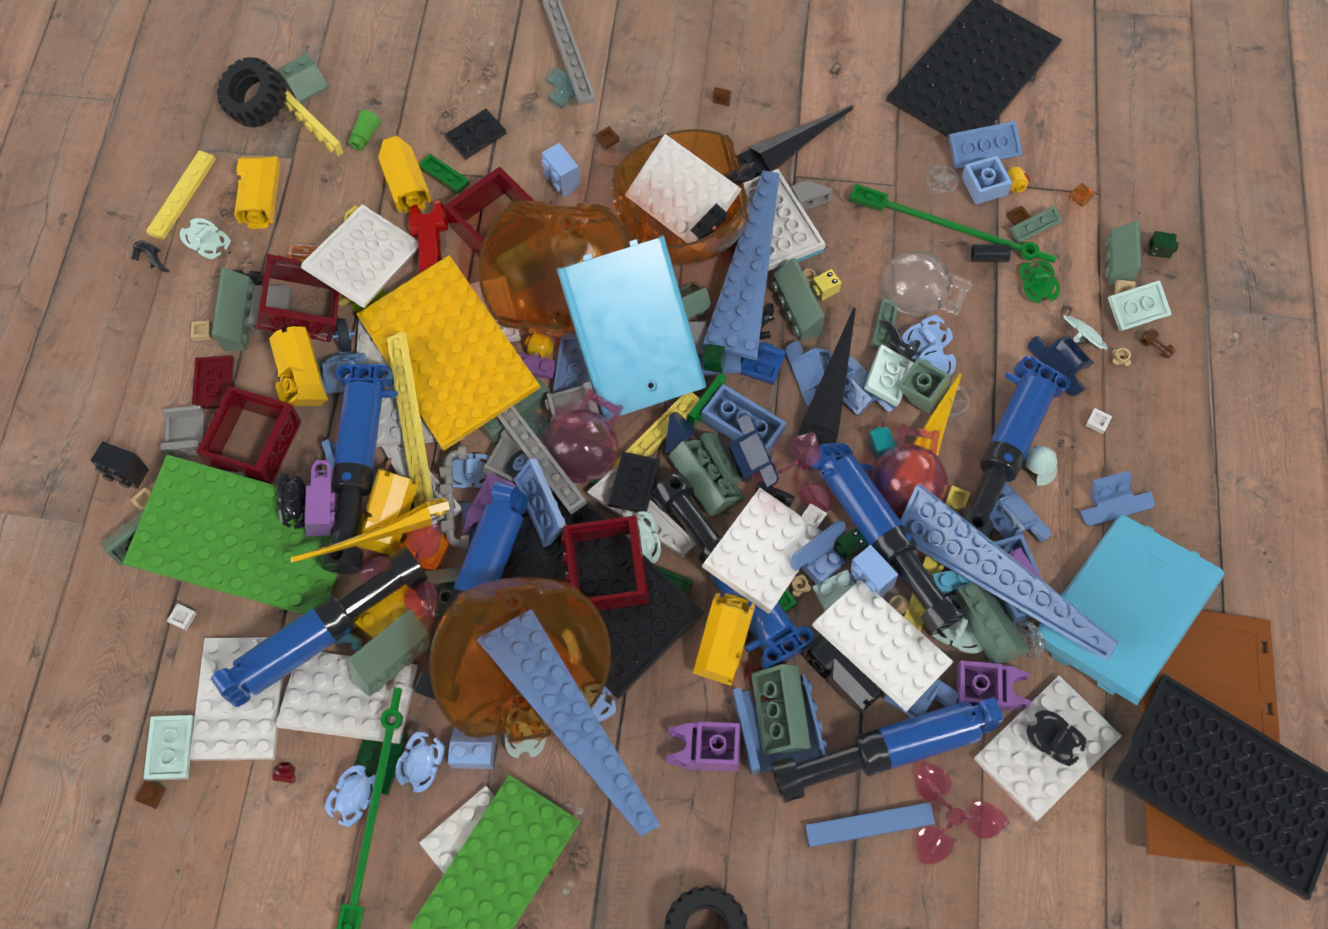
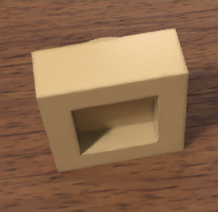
M1115 281V294L1134 289L1136 282Z
M210 320L191 322L190 338L192 341L211 340L212 323Z
M144 487L130 501L141 511L145 509L151 492Z

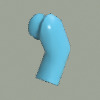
M348 633L334 644L349 643L352 644V650L359 651L362 648L363 640L352 633Z

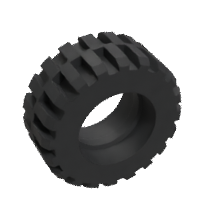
M246 57L243 60L235 61L234 65H229L227 67L228 70L223 72L222 79H219V88H217L218 102L222 110L243 126L257 127L258 125L260 127L265 125L266 122L270 123L273 121L272 118L277 117L280 114L278 113L279 110L283 109V102L286 101L287 96L285 94L287 92L285 80L281 74L266 61L257 57ZM260 82L257 94L250 101L244 103L245 95L249 88Z
M710 886L694 887L688 892H683L672 903L669 912H667L664 929H685L688 919L695 912L708 909L717 912L724 919L727 929H749L747 915L744 913L740 902H737L732 894H727L723 889L719 887L717 889L711 888Z

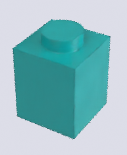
M877 427L870 431L868 441L875 459L893 455L896 445L889 427Z

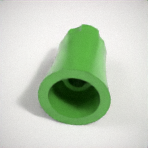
M360 110L348 144L353 149L362 151L382 124L381 119L368 110Z

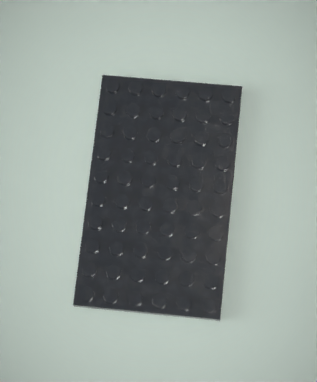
M971 0L888 94L886 101L946 137L953 133L992 126L1061 44L1062 39L992 0Z
M552 491V495L557 501L558 508L565 519L566 525L607 520L587 500L584 506L570 514L554 491ZM528 514L523 518L500 583L528 611L532 609L538 621L619 700L704 614V611L643 554L649 604L577 614L575 608L571 607L568 598V591H571L566 582L565 572L569 570L564 563L563 552L566 551L562 544V535L560 534L550 546L543 547ZM624 535L575 542L582 599L637 591L632 545Z
M1162 674L1112 782L1305 901L1310 900L1328 854V772L1168 675Z

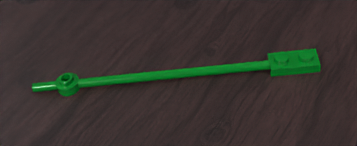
M856 183L849 198L851 202L881 212L884 207L995 244H1009L1010 249L1019 251L1021 257L1028 261L1040 258L1055 263L1057 256L1039 251L1038 245L1034 242H1025L1021 245L887 200L889 194Z
M394 687L390 709L385 710L381 715L380 721L386 730L350 904L342 903L337 929H361L365 907L358 906L393 733L394 730L399 729L403 724V715L398 711L402 688ZM395 716L396 721L391 724L390 719Z

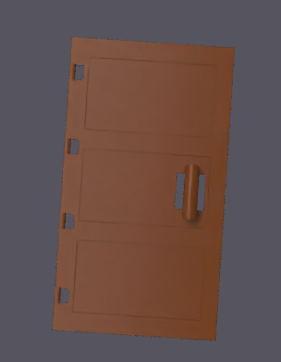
M1202 610L1142 698L1141 717L1160 676L1166 674L1280 743L1270 620ZM1263 642L1266 643V653L1261 652V643ZM1265 704H1270L1271 715L1266 714ZM1145 802L1147 855L1251 868Z

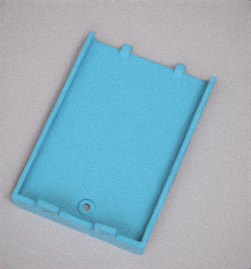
M663 235L640 244L635 239L629 241L630 247L593 259L591 254L584 255L583 262L564 268H556L603 420H609L706 387ZM649 383H653L652 388L648 387Z
M1119 515L1061 595L1119 641L1110 659L1106 661L1042 622L1033 633L1031 641L1052 653L1051 658L1066 667L1070 664L1096 680L1098 687L1112 695L1117 693L1138 706L1222 581L1225 573L1221 568L1201 558L1199 553L1195 551L1190 552L1154 532L1152 527L1148 525L1145 527L1125 515Z

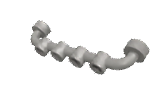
M458 445V449L447 454L444 466L440 467V477L445 478V484L440 485L441 496H445L450 507L449 510H445L446 520L441 521L442 532H446L447 540L451 545L462 547V551H468L471 544L470 535H461V539H456L454 536L452 461L456 457H459V460L468 459L467 445Z

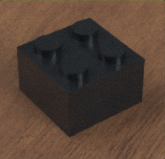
M104 441L101 442L90 460L94 464L95 470L103 474L102 477L110 482L118 481L125 488L133 487L138 489L149 471L137 454Z

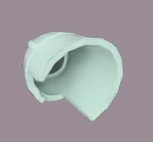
M1040 445L1028 451L1025 465L1026 468L1037 474V486L1047 485L1052 482L1058 470L1056 453L1049 447Z

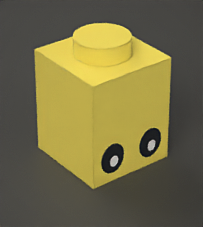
M830 269L813 278L811 290L815 296H818L823 301L840 292L841 281L833 270Z

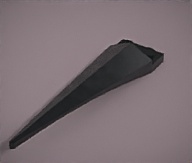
M854 105L753 145L747 151L735 156L734 162L741 167L745 163L749 164L755 161L760 167L754 178L761 176L762 171H774L821 132L852 111Z
M855 307L852 309L803 419L796 445L815 450L820 444L836 443L855 319Z

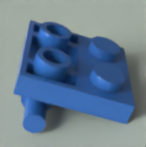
M764 341L762 343L759 342L757 360L744 358L741 364V373L739 374L774 385L786 351L773 347V344Z

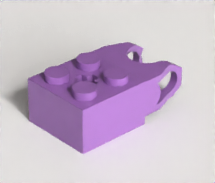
M327 460L315 461L311 468V486H306V536H331V530H334L335 512L331 511H335V493H331V466ZM318 465H325L327 467V470L315 471Z
M489 473L467 512L466 524L462 535H468L477 528L485 505L491 504L493 501L491 492L496 481L516 487L517 485Z
M960 661L956 666V691L958 693L956 704L968 701L973 707L986 699L995 697L1001 711L1029 708L1031 701L1016 695L1012 689V683L1028 680L1030 673L1002 664ZM976 683H979V686H982V688H978Z
M698 722L668 728L669 736L683 740L686 743V747L681 752L667 755V764L677 765L686 770L739 772L740 723ZM717 745H721V746H722V748L716 749V748H717Z

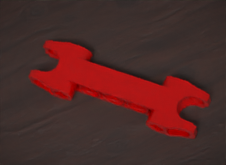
M435 200L434 209L428 214H422L418 204L411 207L409 228L412 237H418L420 273L441 261L440 232L448 231V221L441 200Z

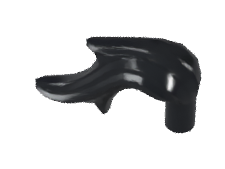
M142 240L134 243L132 260L138 261L140 252H144L149 258L151 269L156 267L160 271L170 272L159 260L157 254L161 251L159 248Z
M773 303L762 315L761 330L767 323L775 320L772 317L774 314ZM760 331V340L771 338L770 331Z
M880 321L892 338V342L888 341L887 343L898 354L905 358H912L917 354V350L921 345L919 340H914L912 345L906 344L901 338V329L897 330L888 321Z

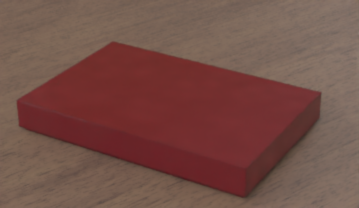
M233 355L198 357L195 359L192 405L201 406L202 409L219 408L223 395L226 394L229 386L233 387Z

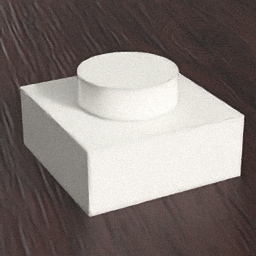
M1094 408L1086 423V427L1103 434L1112 416Z
M810 503L801 518L811 526L819 528L827 513Z
M177 603L167 622L187 631L197 613Z

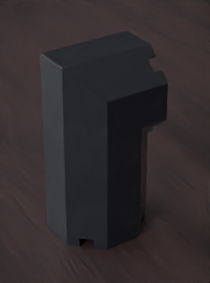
M822 634L804 648L803 654L805 657L809 655L810 660L808 663L823 679L829 677L828 682L832 683L859 713L869 708L882 695V689Z

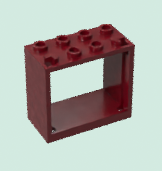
M500 166L444 205L449 227L488 266L494 262V257L526 241L529 236L538 232L543 227L540 205ZM506 194L524 212L484 240L466 221Z
M268 254L263 275L256 330L273 333L282 330V333H284L291 326L305 327L311 339L331 343L336 327L340 293L302 269L303 260L283 257L278 254ZM270 278L331 289L328 317L267 307L266 301Z
M229 386L226 394L222 397L219 408L214 412L211 424L206 428L203 440L198 444L197 454L206 466L219 470L241 472L247 478L273 484L302 421L292 404ZM243 410L277 419L255 466L220 456Z
M636 515L564 526L561 540L566 551L563 552L564 563L569 570L565 572L566 582L571 591H568V598L571 607L575 608L577 614L649 604L640 529ZM630 534L637 591L582 599L575 542Z

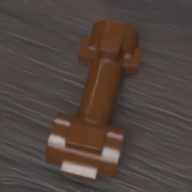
M1146 330L1141 336V343L1147 347L1151 344L1162 351L1161 356L1169 359L1176 351L1171 344L1166 346L1158 340L1159 334L1156 330Z

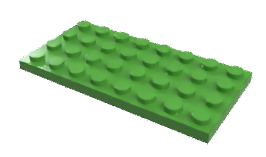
M509 775L410 927L412 929H514L581 821Z

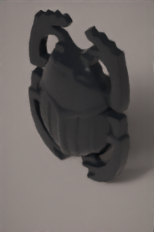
M289 473L280 476L277 485L278 500L276 503L278 505L280 521L283 525L290 528L291 524L288 522L293 519L298 524L294 528L301 529L305 527V509L303 508L306 507V487L299 476H294V479L291 480L288 476Z
M1041 710L1034 715L1037 718L1036 725H1028L1026 729L1027 738L1031 744L1039 751L1051 755L1053 751L1052 758L1063 765L1070 767L1077 763L1079 756L1073 759L1072 750L1081 745L1080 750L1081 752L1084 751L1087 744V739L1073 726L1067 729L1066 727L1069 724L1064 718L1052 711ZM1045 716H1052V717H1054V718H1057L1058 720H1056V719H1049V718H1048V719H1044V717H1045ZM1034 733H1035L1036 736H1037L1036 738H1037L1038 742L1042 745L1041 747H1040V745L1036 742V740H1035V738H1034ZM1073 733L1078 737V743L1075 742V739L1072 735ZM1060 754L1069 755L1070 758H1069V759H1063V758H1061L1059 755H1060Z

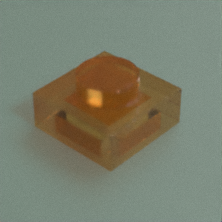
M1080 183L1070 192L1069 198L1083 207L1094 197L1095 193L1083 183Z

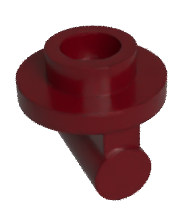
M280 762L274 767L272 780L294 784L296 780L295 766L291 765L290 762Z

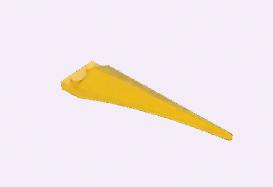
M961 373L955 377L895 471L896 474L889 489L907 501L910 500L916 485L919 483L931 492L943 434L962 376Z
M445 497L424 502L409 512L365 533L324 548L290 557L291 563L432 526L430 514H434V516L446 514L445 510L450 509L449 503Z

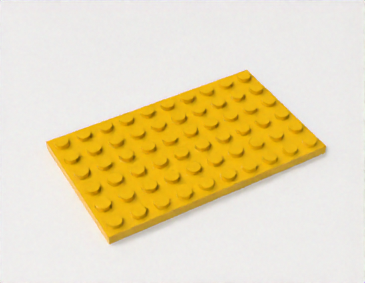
M450 255L357 313V316L391 369L387 338L400 332L406 333L419 413L443 450L451 447L541 388Z

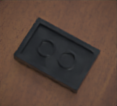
M484 109L444 135L445 139L464 160H467L506 135L507 132L487 109Z
M622 452L608 506L636 513L648 511L660 459Z

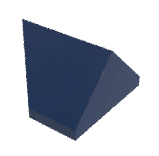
M673 412L669 415L665 453H670L682 441L689 439L698 430L678 412Z

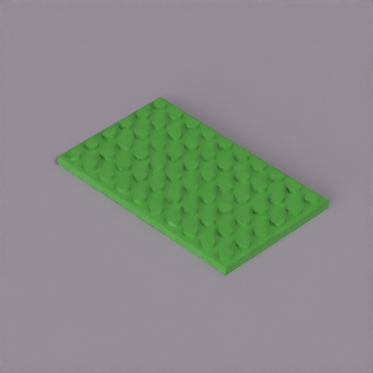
M166 455L123 561V565L302 615L331 596L338 575L337 573L321 569L322 555L291 563L290 557L332 544L334 530H331V536H306L305 527L295 529L294 526L298 524L293 519L288 522L291 524L290 528L283 525L280 521L278 505L276 503L278 500L277 486L170 455ZM335 503V511H331V512H335V516H336L337 503Z

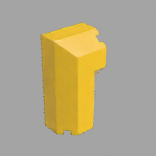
M398 136L384 139L378 158L398 212L402 213L401 210H403L406 214H410L411 207L415 204H418L421 211L426 208L425 204L427 202L430 203L432 200L412 147Z
M242 156L238 158L237 175H240L241 180H238L234 216L239 224L243 225L244 222L251 229H266L269 223H274L281 168L278 156Z
M295 326L288 327L287 332L282 333V330L276 331L269 340L278 369L277 377H281L280 382H276L279 401L292 404L293 406H321L328 400L309 332L305 327Z
M378 469L365 508L368 513H363L360 518L358 535L409 512L419 481ZM402 534L357 546L392 555L398 550Z
M716 593L709 612L693 674L732 686L756 605L752 603L750 607L747 599L736 595L725 594L724 597H720L721 593Z

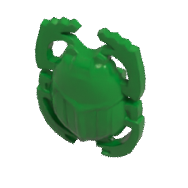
M1038 260L1037 264L1040 265L1037 268L1029 266L1032 263L1030 261L1020 265L1023 290L1029 300L1040 303L1042 298L1050 299L1051 302L1058 298L1060 285L1054 276V269L1049 262ZM1029 269L1028 274L1025 275V270Z

